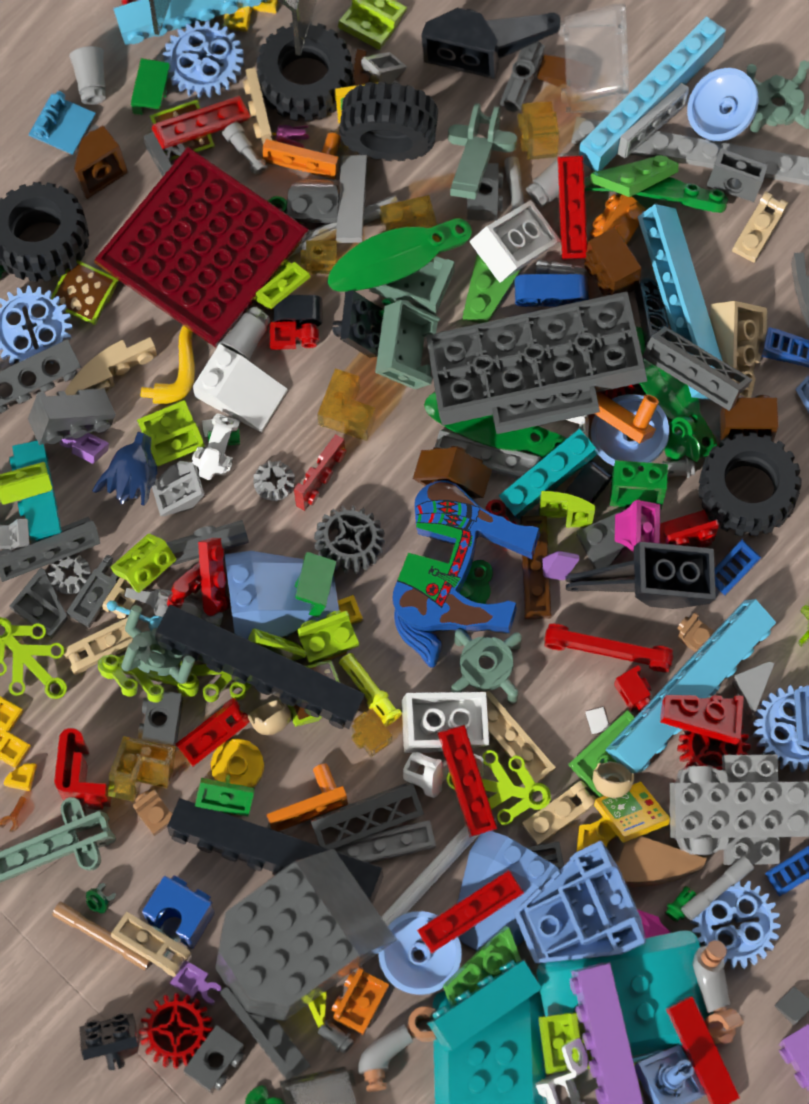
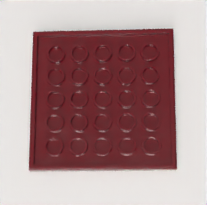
M187 147L94 259V262L216 348L218 343L225 338L257 298L256 292L271 281L309 234V229Z

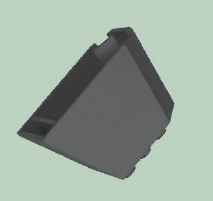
M334 849L295 861L226 911L215 969L248 1015L286 1021L397 939Z

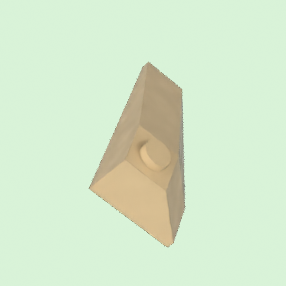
M738 301L711 304L710 322L722 361L752 379L750 386L740 393L744 398H751L756 379L753 374L755 363H760L761 355L758 353L760 342L765 341L767 334V308Z

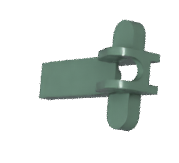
M475 103L469 126L455 124L448 128V141L455 145L465 146L453 179L450 196L476 199L492 150L512 152L517 148V136L511 132L500 131V107L495 106L492 116L488 117L482 113L481 104ZM480 123L490 124L488 138L477 137Z
M73 797L65 799L60 808L65 825L0 851V882L14 878L72 853L75 854L77 863L82 869L88 871L96 870L101 864V855L98 848L116 841L115 834L111 832L108 826V821L110 820L108 814L97 811L87 816L82 801ZM102 826V833L79 842L76 832Z

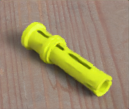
M353 653L345 655L339 661L340 666L347 672L359 690L365 694L368 700L367 707L375 711L381 719L383 727L391 725L402 715V711L396 709L388 699L389 694L384 690L380 691L369 674L354 657Z

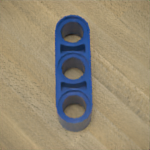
M524 274L515 277V304L521 307H558L589 300V279L585 275Z

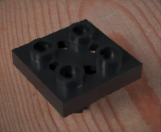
M354 290L345 292L342 320H336L332 324L334 326L339 325L332 327L334 335L340 337V340L369 358L378 357L383 321L378 311L382 310V308Z
M133 1013L116 1014L111 1019L104 1021L93 1020L79 1027L83 1060L105 1055L109 1070H116L114 1059L118 1069L125 1066L121 1051L138 1047L136 1022Z

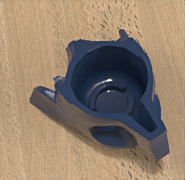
M137 432L132 444L120 448L115 453L108 469L101 475L92 491L97 493L107 488V492L111 494L116 489V498L120 500V504H125L129 499H138L141 495V505L145 506L149 500L150 489L154 486L156 475L158 474L157 465L151 454V437Z

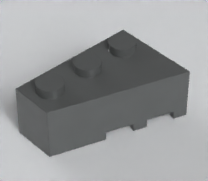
M105 389L78 390L76 392L77 395H66L65 391H58L56 393L57 396H46L45 392H38L28 417L38 444H55L62 439L70 437L80 438L86 433L94 431L99 433L108 430L116 414Z

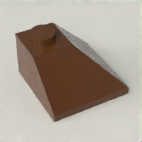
M103 125L96 130L90 131L81 139L74 170L83 195L88 199L126 175L128 170L119 144Z

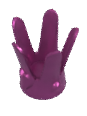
M284 124L279 125L277 133H271V135L277 136L276 142L305 148L302 143L291 139H309L306 130L302 129L308 128L309 125L296 127Z

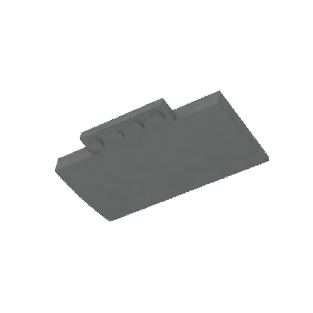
M628 292L426 335L442 426L493 415L497 434L598 413L600 410L596 392L647 382Z

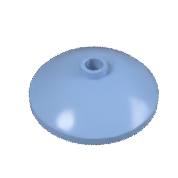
M734 68L718 69L702 78L693 89L688 101L687 113L692 128L703 138L712 141L728 140L743 132L752 122L758 108L759 96L754 81L743 71Z
M628 394L611 400L636 415L644 396ZM657 405L649 422V425L656 429L653 437L639 444L635 440L628 441L627 438L629 436L595 415L591 425V439L599 452L598 455L612 466H614L615 460L651 463L660 456L667 445L669 423L663 409Z
M424 911L410 912L396 918L388 926L397 940L378 953L379 962L386 978L401 991L415 995L434 993L442 989L443 984L458 971L461 962V944L458 937L431 954L417 932L419 928L438 916L436 914ZM421 951L424 955V958L422 960H416L414 958V952Z

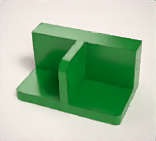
M140 59L130 102L133 114L143 115L144 107L161 108L163 97L167 95L166 83L170 69L168 62Z
M307 552L304 556L300 575L295 582V587L297 588L295 598L310 603L309 615L319 618L327 605L336 561Z
M226 775L224 782L201 778L196 792L195 806L248 817L254 788L231 784L230 775Z

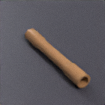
M60 901L55 907L52 916L73 928L79 929L121 954L126 960L146 971L152 963L113 939L111 932L87 919L80 912Z

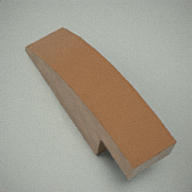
M639 836L625 842L619 862L615 861L620 869L627 887H645L676 881L703 869L707 858L692 855L672 846Z

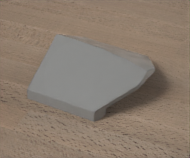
M180 461L168 467L158 480L155 481L154 486H152L160 516L192 509L205 495L197 467L192 462Z

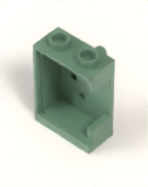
M435 256L434 262H430L417 272L395 282L370 288L369 292L386 298H392L394 301L407 300L411 302V305L426 309L436 316L454 274L455 261Z
M397 300L395 303L385 306L375 373L412 389L431 385V366L428 364L421 366L425 336L436 333L437 322L440 320V317L431 314L426 309L411 305V302L407 300Z

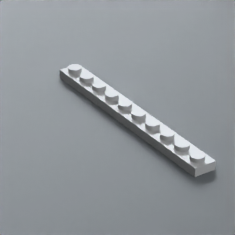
M576 117L572 144L580 145L602 121ZM656 131L631 153L651 158L662 155L675 162L713 168L721 148L768 165L764 178L809 185V158L660 131Z

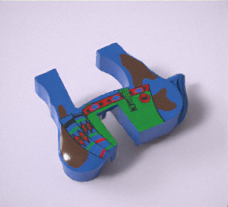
M436 481L426 485L419 491L414 503L418 535L455 545L449 564L408 552L393 590L394 620L397 631L403 641L415 650L430 668H434L437 665L442 649L440 639L432 632L461 628L466 633L488 630L510 634L517 612L515 602L505 601L497 604H480L470 601L459 594L473 562L477 538L482 537L533 559L540 536L539 528L516 525L502 516L491 514L482 509L458 485L449 481Z

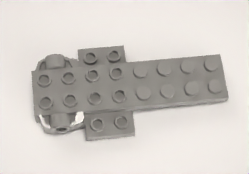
M722 755V770H717L711 766L685 767L679 770L675 783H670V838H676L680 850L692 855H707L724 850V865H733L743 856L751 864H780L779 837H809V782H778V755Z

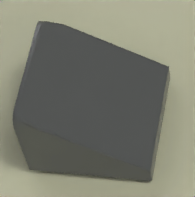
M793 987L774 1006L794 1026L809 1012V998Z

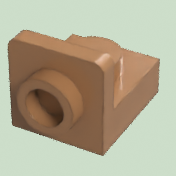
M694 613L691 618L686 616L677 628L680 630L678 640L694 652H697L715 632L698 620L699 615L697 613Z
M155 790L150 793L145 791L135 799L134 810L153 836H155L167 827L172 813Z

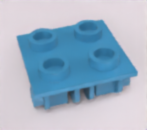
M57 91L56 94L50 95L28 135L73 155L96 113L65 100L66 95Z

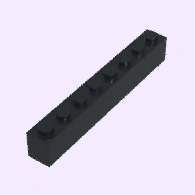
M169 604L155 633V640L158 641L161 647L167 650L176 649L182 652L184 657L187 655L192 656L195 661L199 660L206 663L207 667L215 672L220 673L223 671L228 673L236 682L242 684L247 682L254 685L260 693L270 695L271 693L280 697V701L289 706L297 705L305 709L304 711L308 715L316 718L321 716L329 720L332 726L339 729L344 727L350 729L365 696L360 691Z
M179 798L167 825L169 835L172 836L171 838L180 844H186L187 842L195 844L203 852L211 853L215 851L222 854V857L229 861L237 862L238 859L246 862L252 869L272 871L274 876L295 861L329 850L216 810L196 807L195 803ZM336 852L373 904L384 877L383 868Z

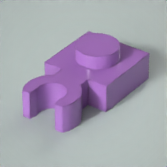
M86 433L80 438L70 437L60 441L62 446L72 448V454L92 464L100 459L108 451L109 447L108 442L90 433Z
M188 961L182 963L180 971L170 982L172 986L190 995L193 999L199 992L202 994L203 1000L210 1005H213L215 1002L212 998L208 997V992L211 989H215L218 992L222 991L219 984L205 982L209 976L208 973Z

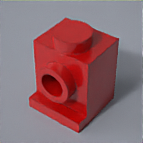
M639 665L617 677L614 683L615 688L630 712L637 708L639 711L643 710L651 701L650 692L652 689L644 677L640 678L641 668Z

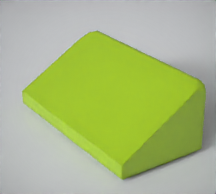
M45 462L0 474V500L2 504H8L52 490Z
M255 628L252 629L247 639L292 661L306 657L305 650L299 643Z

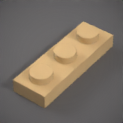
M256 68L246 69L247 79L243 80L245 94H251L252 101L248 102L250 115L256 116L257 123L253 124L256 139L261 138L264 145L266 139L272 140V135Z

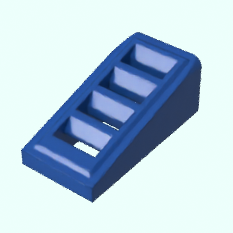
M768 327L761 357L809 367V340ZM773 341H778L777 348L772 347ZM783 343L788 344L787 352L782 350ZM794 345L798 346L797 355L792 354ZM803 348H808L807 358L802 357Z
M741 540L714 568L715 587L725 596L762 559L761 556L745 541ZM740 551L751 559L749 563L738 555ZM733 558L744 567L741 571L730 562ZM726 565L737 575L734 579L723 569ZM718 573L730 582L727 586L716 577Z
M809 846L765 873L779 897L809 880V865L804 859L806 855H809ZM798 860L806 871V874L803 876L794 864ZM789 866L797 880H791L785 870L786 867ZM779 871L788 884L784 888L775 875Z

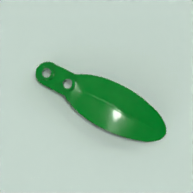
M591 175L584 178L585 191H612L591 183ZM668 177L635 194L667 201H679L685 206L715 213L724 212L729 200L721 190L703 189L695 184H686L672 177Z
M456 218L431 228L404 227L372 236L356 245L337 261L329 273L328 285L331 289L338 292L360 291L405 278L425 267L437 254L464 245L471 236V226L464 219ZM455 228H461L463 233H457ZM432 236H438L440 242H435Z
M635 326L643 356L646 347L642 328ZM643 358L647 382L639 384L646 395H651L658 399V405L663 409L667 419L670 421L678 416L693 418L696 425L694 435L701 443L700 458L709 456L711 449L717 446V441L700 413L699 399L691 396L688 385ZM702 439L707 441V447L702 444Z
M433 393L425 400L424 408L432 419L442 425L436 393ZM493 415L443 425L451 431L480 444L509 451L526 450L542 458L555 449L556 444H561L567 439L565 436L540 426L497 434ZM533 434L537 435L539 441H532L530 436Z

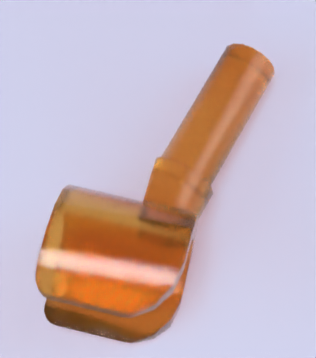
M20 796L10 816H4L0 820L1 828H4L8 820H12L13 826L9 832H14L18 829L17 818L26 798Z

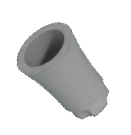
M89 46L72 51L69 57L75 71L82 103L92 105L102 103L106 99L104 50L99 47Z
M561 152L558 157H563V156H568V155H567L566 153H564V152ZM557 158L526 188L529 196L540 207H543L547 202H551L559 196Z
M256 307L249 308L218 345L220 344L250 361L256 346L267 330L266 327L271 322L269 316Z

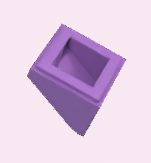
M557 551L542 559L544 577L565 580V576L571 573L579 561V555Z

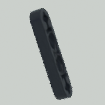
M643 278L635 289V296L644 344L647 347L652 335L665 326L669 327L658 283L652 279Z

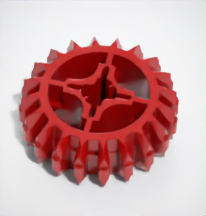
M683 729L685 734H681L678 740L684 744L678 745L677 751L684 753L679 757L680 762L689 761L685 767L708 766L704 764L708 760H713L718 765L722 764V755H728L725 750L728 742L698 734L701 738L700 742L703 745V749L700 750L698 755H695L692 741L697 733ZM741 734L739 742L735 745V755H748L745 752L750 750L751 745L743 743L748 740V734ZM710 743H713V746L714 744H721L717 752L715 750L714 752L708 751ZM722 766L713 767L717 770H722Z
M175 993L174 1001L170 1002L166 994L163 996L165 1004L160 1005L158 1000H154L153 1003L157 1009L153 1011L151 1008H146L145 1011L151 1018H141V1023L147 1025L148 1028H140L139 1033L141 1035H148V1037L140 1040L142 1046L151 1044L145 1050V1053L151 1055L156 1052L153 1057L155 1063H158L163 1057V1067L167 1068L170 1061L173 1060L174 1069H179V1061L183 1060L184 1065L187 1066L189 1063L188 1058L196 1054L207 1039L206 1034L212 1032L214 1028L206 1027L205 1025L213 1022L211 1016L203 1017L208 1012L206 1006L197 1010L200 1006V1000L196 999L190 1005V995L186 994L183 1002H180L179 993ZM173 1010L171 1019L167 1024L155 1027L161 1016ZM181 1010L193 1014L197 1018L199 1026L183 1023ZM176 1019L181 1030H184L177 1037V1044L173 1033L170 1032V1029H174L173 1026L176 1025ZM198 1035L195 1043L187 1050L181 1052L183 1041L188 1037ZM154 1036L169 1038L171 1040L172 1052L160 1048Z

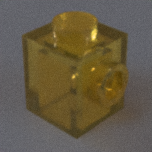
M306 240V250L301 249V265H306V271L309 274H329L337 263V240Z
M374 711L369 714L366 712L362 713L353 721V735L351 739L359 749L364 748L370 757H373L393 743L392 734Z

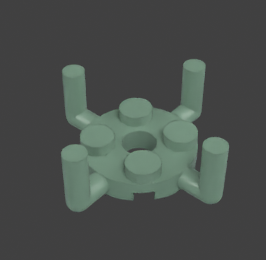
M806 60L800 62L798 72L792 80L775 75L762 83L755 79L757 67L754 64H749L746 74L754 81L759 96L758 108L751 122L750 130L753 133H757L765 124L770 126L785 124L786 126L794 121L805 129H809V109L806 110L805 115L801 113L804 105V93L799 88L807 77L809 62ZM781 98L785 104L783 106H775L772 103V99Z
M137 605L132 606L125 625V631L133 639L127 647L121 665L122 669L130 671L138 667L147 673L150 670L157 671L160 676L171 675L180 684L186 683L195 661L194 658L187 655L183 659L182 652L176 649L167 650L161 647L158 641L155 640L157 628H154L152 631L141 632L136 626L142 608Z
M457 629L454 642L457 646L464 645L460 657L462 677L451 686V692H462L469 684L484 692L501 686L508 694V703L516 704L519 691L509 680L513 670L511 649L519 650L521 648L522 635L515 632L503 642L495 637L483 636L472 639L463 629ZM483 657H490L494 661V666L490 669H483L479 665V661Z

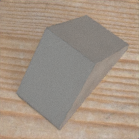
M390 52L363 57L361 61L362 73L370 75V82L373 83L386 82L391 84L407 68Z
M770 661L737 674L733 679L732 683L738 696H744L743 707L748 717H754L774 666V663Z

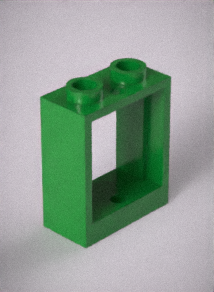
M615 460L611 478L609 506L630 507L634 501L640 500L660 504V510H662L667 490L668 464ZM643 467L644 471H639L638 468Z

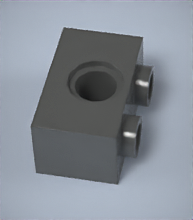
M720 148L707 186L755 202L768 165Z
M487 164L479 191L486 189L491 193L481 194L478 191L476 199L467 198V220L496 221L498 211H503V196H498V188H503V173H498V164Z
M164 692L163 700L160 702H151L148 698L144 697L142 713L146 714L144 724L140 723L138 739L142 740L144 748L176 752L184 701L181 693ZM157 716H165L167 718L163 725L157 726L153 724Z
M216 1025L183 1071L185 1075L211 1094L215 1089L220 1091L229 1078L226 1075L232 1066L236 1068L245 1057L243 1053L245 1047L241 1042ZM213 1055H222L224 1062L220 1067L213 1068L209 1065V1060Z

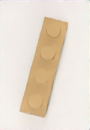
M485 691L488 733L509 758L513 756L522 757L525 761V768L535 783H540L556 767L490 691ZM514 759L513 762L516 764V766L518 768H521V760Z

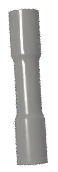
M514 156L504 160L512 203L511 211L524 204L519 158Z
M744 856L739 859L719 879L681 908L684 915L691 921L695 919L716 898L732 885L737 884L754 869L751 862Z

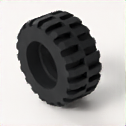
M304 21V24L299 25L297 22L290 23L288 28L281 26L276 29L277 34L274 35L272 33L266 38V44L261 45L259 56L257 57L259 85L263 99L267 100V105L271 109L277 108V114L286 117L288 114L290 119L298 121L299 118H305V121H313L312 117L318 116L319 119L327 117L328 111L334 113L337 110L335 89L352 86L353 79L350 50L347 49L344 39L338 38V33L333 29L326 30V25L318 23L317 26L312 25V21ZM300 58L316 59L328 68V72L321 80L309 85L292 83L281 74L290 62Z
M370 82L364 86L358 85L351 89L343 98L339 135L343 143L350 150L357 151L360 155H367L376 160L385 159V161L414 160L418 156L426 155L434 146L438 107L433 99L426 95L424 91L416 90L409 85L403 86L395 82L393 84L386 82L374 84Z
M33 182V185L26 186V184L20 185L19 189L15 191L12 189L7 192L4 199L0 198V265L9 274H15L16 278L22 280L28 278L29 281L38 282V279L49 281L52 280L51 277L65 275V270L74 269L77 266L76 261L83 259L86 254L85 250L89 245V229L81 204L76 196L69 193L66 188L62 186L56 188V184L52 183L42 185L41 182ZM52 222L59 225L58 230L45 240L26 242L18 239L22 231L32 224Z
M742 432L736 433L732 440L726 437L720 441L719 447L714 446L704 461L698 489L699 498L703 499L701 505L705 512H710L709 519L722 523L721 529L726 532L730 528L736 530L735 535L743 536L744 532H749L750 537H756L760 531H763L766 535L772 532L775 526L778 528L782 526L786 518L790 517L794 510L802 485V478L799 477L801 470L798 463H793L795 459L791 451L785 452V444L781 441L777 443L772 442V436L765 434L764 438L757 437V432H749L748 436L743 437ZM737 467H756L769 476L774 486V492L769 499L763 502H743L734 497L728 490L725 483L726 475Z

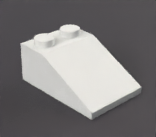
M530 200L486 226L470 243L497 280L502 282L561 240Z
M220 344L193 385L195 398L261 433L288 391L286 387L243 356Z
M486 692L406 693L402 699L404 753L443 751L438 733L462 725L466 727L472 748L489 745Z

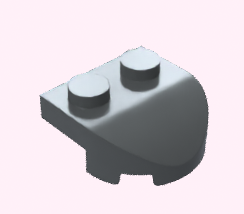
M306 179L294 183L288 192L287 215L299 223H337L339 194L336 185L325 179Z

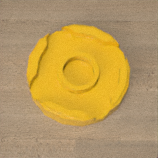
M239 738L224 742L213 753L210 763L212 776L216 781L224 782L226 775H230L231 784L251 788L255 787L261 780L265 768L263 756L258 747L248 740Z

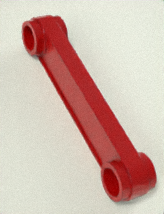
M549 624L544 637V646L552 650L563 651L565 648L589 652L649 665V669L661 673H668L674 659V651L665 646L647 648L571 632L568 627L561 624Z

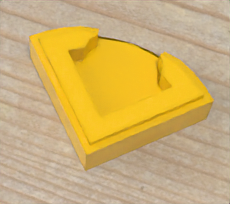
M27 763L16 768L7 775L3 783L4 786L31 792L37 764Z

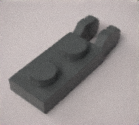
M106 555L98 568L93 570L66 612L69 617L88 628L91 627L101 612L105 599L120 578L114 573L111 577L105 575L113 562V557L110 555Z

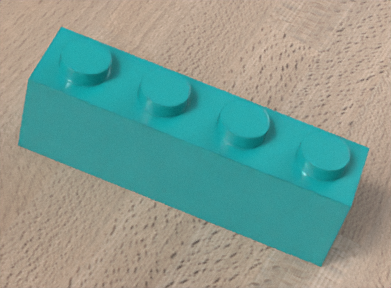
M579 428L502 492L499 497L519 520L521 516H524L540 502L541 491H554L599 454V452Z
M38 441L12 446L14 456L9 457L12 471L45 462L52 485V490L17 501L20 516H25V519L28 521L30 542L34 544L62 533L45 445H39Z
M514 960L507 962L499 968L502 973L494 978L491 975L485 977L477 983L479 986L477 990L472 993L467 990L455 998L457 1002L449 1009L445 1005L432 1013L434 1019L429 1021L428 1025L445 1051L455 1049L542 989L524 960L516 963Z

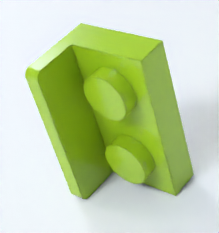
M148 533L110 568L115 575L127 580L133 589L140 593L176 561V557L163 539Z
M337 610L326 615L325 619L317 622L316 620L307 621L301 625V628L297 629L298 637L305 650L309 665L359 647V642L347 611L341 612Z

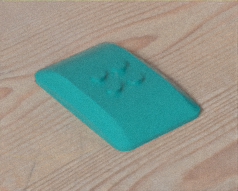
M682 930L645 938L646 943L619 955L540 963L537 967V979L542 988L540 994L545 1016L576 1012V1006L579 1003L577 995L573 994L570 987L572 970L600 963H609L631 1055L636 1056L673 1048L679 1044L682 1046L666 1008L692 996L704 1022L706 1017L714 1014L713 1012H707L693 967L694 956L700 948L697 936L693 932Z
M445 991L439 992L433 999L435 1011L445 1005L448 1009L451 1007ZM536 992L451 1051H445L437 1038L433 1041L435 1104H547L546 1097L540 1095L536 1087V1083L546 1078L539 1017L544 1015L542 998L539 992Z

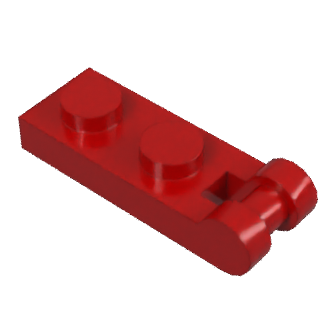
M209 538L198 542L203 609L209 616L224 612L231 606L230 599L225 593L226 576L223 568L224 550L221 538Z
M200 562L174 582L171 590L172 593L167 600V606L171 604L181 609L184 599L191 593L196 594L201 589Z
M232 698L219 711L178 741L176 746L188 762L195 766L249 724L250 720L247 713L240 710V704L236 698ZM229 716H232L234 720L232 723L228 724L226 722V719Z

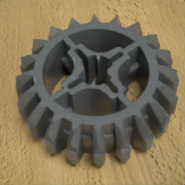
M342 505L340 512L332 509L330 516L324 514L322 522L317 524V531L314 533L315 549L319 550V556L336 561L335 572L340 567L344 568L345 574L349 572V569H353L357 574L360 567L367 571L369 563L375 565L377 557L382 556V548L385 546L383 538L385 534L384 529H380V520L373 521V513L365 515L364 507L358 512L355 511L354 505L351 506L350 510H346ZM337 529L338 536L335 537V541L330 543L328 537L333 530ZM369 537L371 543L363 551L361 543L364 542L365 538Z

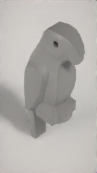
M127 587L124 596L150 604L154 609V614L163 617L168 608V597L172 591L155 589L154 591L142 590L138 593L133 588ZM189 595L184 599L182 610L216 626L221 625L223 619L222 612L209 616L204 612L203 603L199 601L198 597Z

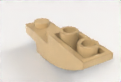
M149 337L128 348L123 340L109 346L91 359L76 374L65 390L66 395H77L76 392L78 390L105 389L107 393L111 387L115 386L112 376L123 375L131 367L137 364H146L154 356H157L152 339Z

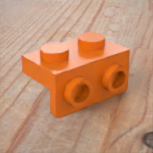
M614 194L606 201V208L603 213L594 220L592 224L593 229L589 234L592 237H597L615 227L627 245L640 225L638 216L647 209L632 196Z
M359 967L356 973L353 971L348 976L345 983L348 989L344 997L338 996L332 1011L335 1012L334 1020L364 1035L389 988V984L366 973L365 969Z

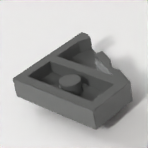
M616 514L587 526L576 533L594 569L610 566L625 547L615 542Z
M42 567L9 605L12 611L31 625L36 623L42 624L46 629L45 635L50 639L56 635L68 620L54 588ZM35 627L42 632V629L40 627Z

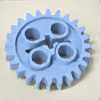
M198 21L195 23V28H191L189 24H186L187 31L185 32L177 29L179 37L171 35L172 44L166 43L167 52H163L164 62L170 64L168 78H171L173 86L179 84L180 92L187 88L188 96H191L195 91L198 98H201L203 92H206L207 96L211 98L212 91L215 90L218 95H221V87L229 90V82L236 84L235 75L242 74L240 67L244 66L242 58L244 56L243 49H240V41H235V33L228 35V27H224L220 31L219 23H216L212 28L209 26V21L205 22L204 27H201ZM195 43L201 44L199 47H192ZM217 51H224L223 54H215ZM185 64H191V65H192L190 68H183V67H182V66H184ZM208 72H215V74L211 76L205 75Z
M30 286L27 287L26 293H22L18 287L16 296L7 292L8 301L0 298L2 305L0 308V350H4L1 358L4 360L10 356V365H14L16 361L21 362L64 340L72 339L71 335L66 333V331L73 329L72 324L65 323L71 319L70 314H62L67 307L65 304L57 306L60 298L57 296L51 300L52 293L50 290L45 295H42L41 287H38L35 293H32ZM23 307H27L33 326H36L33 330L38 342V349H34L28 330H25L28 326L23 314ZM36 307H44L46 313L43 317L36 318L32 315ZM12 314H19L21 321L17 325H10L8 318ZM51 331L53 333L52 340L42 342L40 340L41 333ZM20 338H25L29 341L28 346L22 350L15 347L16 341Z
M788 686L785 694L779 688L776 691V696L770 693L767 696L768 701L763 700L759 705L762 709H758L755 712V716L759 719L753 722V726L760 729L756 730L753 736L761 737L756 746H765L766 749L762 755H778V760L781 761L780 769L789 764L791 772H794L797 766H799L801 772H805L809 765V751L802 749L797 744V733L794 726L796 725L794 690L792 686ZM783 707L790 708L794 716L786 715ZM774 731L782 732L785 740H779L775 736Z
M740 881L734 884V886H731L716 898L698 917L692 921L690 920V923L698 925L691 932L700 936L698 938L699 944L707 946L711 941H718V935L727 934L731 937L732 944L725 946L727 954L724 957V964L726 961H730L731 969L735 968L737 962H740L743 969L746 968L747 960L756 965L758 962L756 955L765 959L767 954L764 948L770 951L774 948L769 940L777 941L779 937L772 932L779 930L781 926L780 924L773 923V920L780 916L779 913H771L776 904H767L765 902L769 894L760 896V886L751 890L750 881L744 887L740 886ZM739 903H749L752 906L753 912L750 914L742 913L739 909ZM715 907L722 908L726 913V917L723 919L715 918L712 914V909ZM733 918L738 923L750 920L751 918L759 919V922L742 923L738 929H735L734 925L722 927L718 930H712L711 928L714 925H728ZM754 929L758 933L759 939L756 941L748 940L745 936V930Z

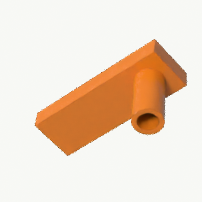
M328 133L322 152L266 139L263 145V159L267 163L336 179L338 173V157L336 154L342 139L336 133Z
M596 392L600 412L594 413L595 415L639 444L653 437L656 429L649 425V422L659 403L657 398L645 395L636 415H634L601 392Z
M320 764L313 769L322 794L266 814L271 830L278 832L349 805L344 787H336L328 764Z

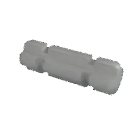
M538 260L535 272L536 274L585 275L586 268L579 265L572 267V264L551 262L549 264L548 261Z

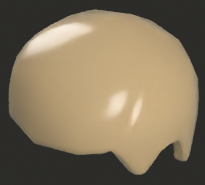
M275 700L253 710L248 715V718L258 733L274 735L283 731L289 724L291 711L286 704L283 705L280 700Z
M618 762L598 763L593 771V783L597 791L605 797L619 798L630 791L634 782V774Z

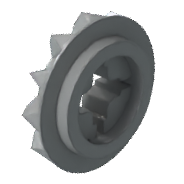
M269 460L264 465H259L258 470L254 474V488L266 500H282L292 492L295 485V476L289 465H285L280 460L278 462ZM271 472L277 478H282L278 480L277 489H275L272 482H267V480H270Z
M73 554L51 563L48 575L50 583L55 590L63 594H76L80 592L90 577L91 570L85 559L80 555ZM74 566L73 571L77 577L69 576L65 580V573L62 569L69 570Z

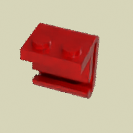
M75 728L63 730L59 736L54 784L62 800L73 797L82 801L84 805H87L88 809L103 810L104 806L111 807L112 796L107 785L86 782L88 765L83 754H89V749L82 733ZM78 745L81 753L74 752L73 755L74 747Z

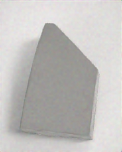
M17 519L10 525H0V549L16 551L30 545L27 519Z

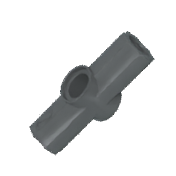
M540 41L521 49L517 61L513 64L511 76L500 101V105L508 111H521L527 93L533 85L534 75L545 50V45Z
M240 520L217 528L215 526L202 527L194 531L193 535L167 542L168 547L176 557L173 565L199 558L198 542L209 538H221L223 550L249 543L243 521Z

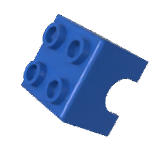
M175 875L172 878L167 876L162 878L142 911L147 923L158 930L169 918L176 917L181 919L182 922L176 934L181 938L180 943L191 949H194L215 914L212 907L213 902L208 894L199 889L195 892L189 890L187 883Z

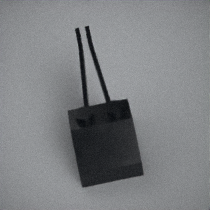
M457 7L425 23L421 34L423 59L425 63L495 79L499 69V59L556 34L561 29V18L557 13L550 12L540 15L485 20L479 12Z
M638 542L634 546L633 561L581 573L568 574L565 576V581L569 583L565 585V589L570 592L635 593V598L649 607L679 609L707 605L716 600L714 549ZM631 576L635 578L632 580H609Z

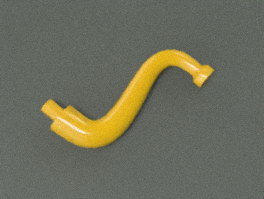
M184 325L179 334V369L176 381L172 384L155 383L154 388L141 387V397L153 398V404L178 402L185 398L193 387L195 378L192 346L193 332Z

